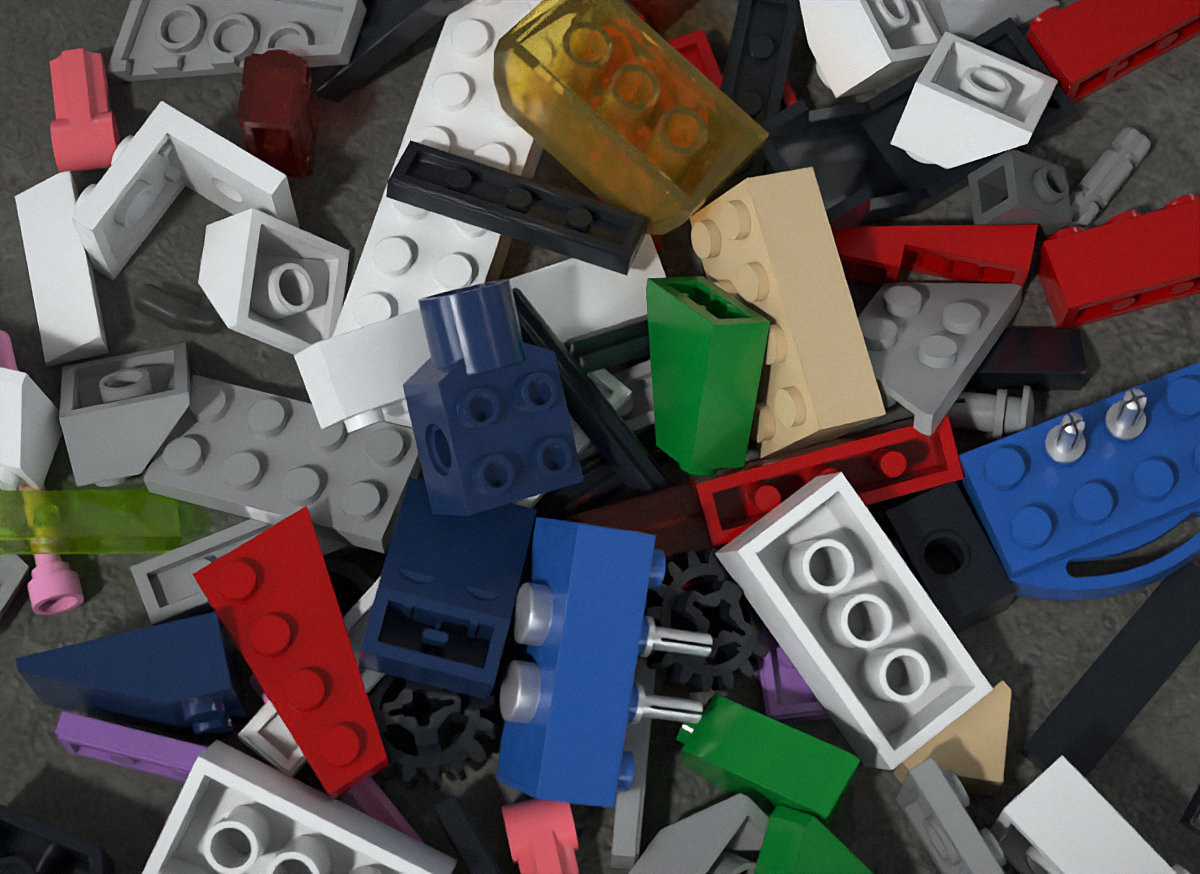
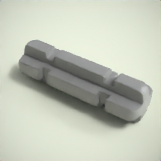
M1133 127L1122 129L1113 140L1111 148L1105 150L1078 184L1079 188L1069 195L1073 222L1067 226H1080L1083 231L1089 228L1097 218L1096 214L1105 208L1129 178L1132 169L1136 168L1147 155L1151 145L1147 136L1140 134Z

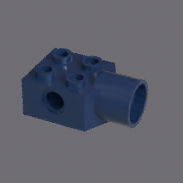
M510 279L471 285L418 299L431 357L403 384V389L432 515L470 516L584 482L555 352L524 343Z

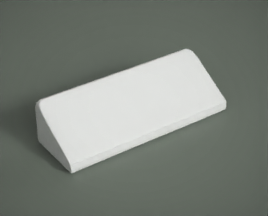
M70 171L58 173L15 196L47 367L109 353L93 267L72 221L74 207L79 194Z

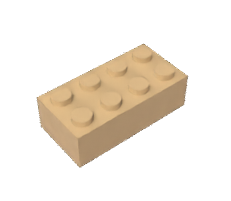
M813 167L746 178L689 217L692 225V246L697 256L702 260L707 280L770 321L750 438L756 444L759 458H767L834 440L887 415Z

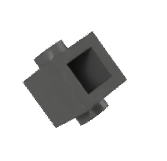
M1009 149L967 175L974 225L1038 224L1035 243L1073 222L1068 195L1069 185L1065 175V168L1015 149Z

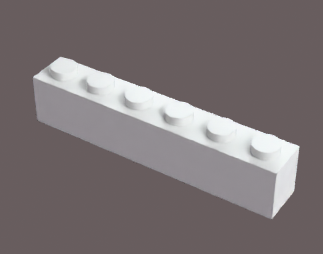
M648 233L645 235L627 276L571 258L510 278L512 288L516 287L523 292L565 346V342L570 338L647 315L648 278H664L666 275L651 235ZM419 308L318 341L295 354L294 357L321 430L344 422L347 432L352 433L386 420L382 411L383 408L402 403L405 413H409L403 384L431 355Z

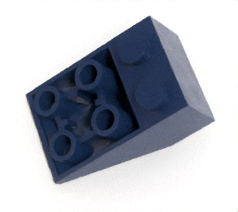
M409 477L362 643L359 667L489 700L508 632L537 510L510 503L470 516L432 515L425 481Z

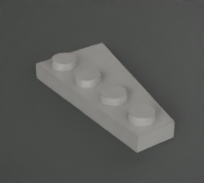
M131 0L106 73L117 83L347 65L350 62L367 8L360 0Z

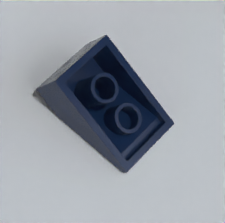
M216 612L16 658L18 672L45 705L182 736L194 734L195 738L200 740L227 735L234 730L233 724L248 721L234 649Z

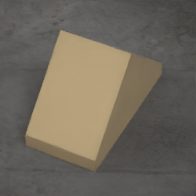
M1004 680L994 686L990 693L899 764L893 774L900 783L903 784L910 769L933 757L942 772L947 769L953 771L966 793L995 796L1004 778L1012 691Z

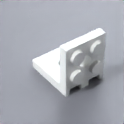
M163 101L159 103L135 136L129 135L121 141L113 154L112 166L97 185L91 184L81 193L75 204L74 215L72 216V221L93 268L113 281L185 186L233 215L254 208L299 228L285 174Z

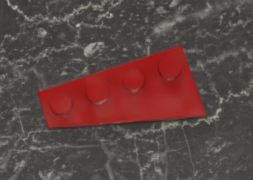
M307 506L192 574L331 801L389 765Z

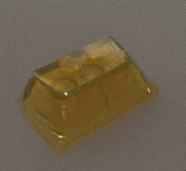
M542 0L499 39L494 50L493 81L501 108L604 203L649 217L647 235H665L684 224L763 146L770 135L621 0Z

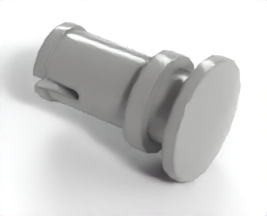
M1024 385L1022 397L1008 396V390L998 389L997 395L962 391L946 414L949 417L951 428L993 432V439H1002L1004 434H1015L1033 427L1035 406L1031 386Z

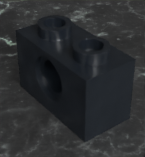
M955 481L940 485L885 511L880 528L955 635L1008 610L1015 596L1016 589L1011 580H1009L1006 571ZM931 553H944L954 560L957 571L947 575L938 574L928 567L925 557Z

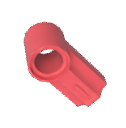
M83 48L62 51L59 57L49 61L56 120H51L50 130L59 173L65 171L77 173L109 168L112 166L113 154L121 142L114 112L110 111L109 89L103 57L101 53H92Z
M533 799L501 806L513 865H519L520 874H579L574 852L579 851L570 803Z

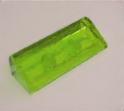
M148 490L0 491V555L166 553L178 548L181 541V526L176 499L150 493Z

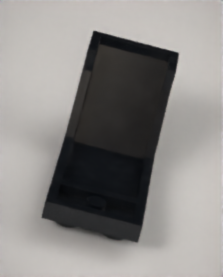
M1011 17L969 41L1054 78ZM923 69L867 102L809 111L808 106L801 99L748 130L749 137L774 173L813 167L832 232L922 213L969 185L968 174L1006 152L1003 151L946 169L937 164L919 162L911 158L905 150L890 144L914 85ZM1058 83L1028 144L1012 149L1025 152L1076 121L1078 110Z

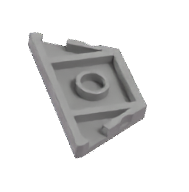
M884 283L858 317L884 406L888 408L896 404L897 401L915 414L913 428L921 434L931 436L1020 308L1023 286L996 283Z

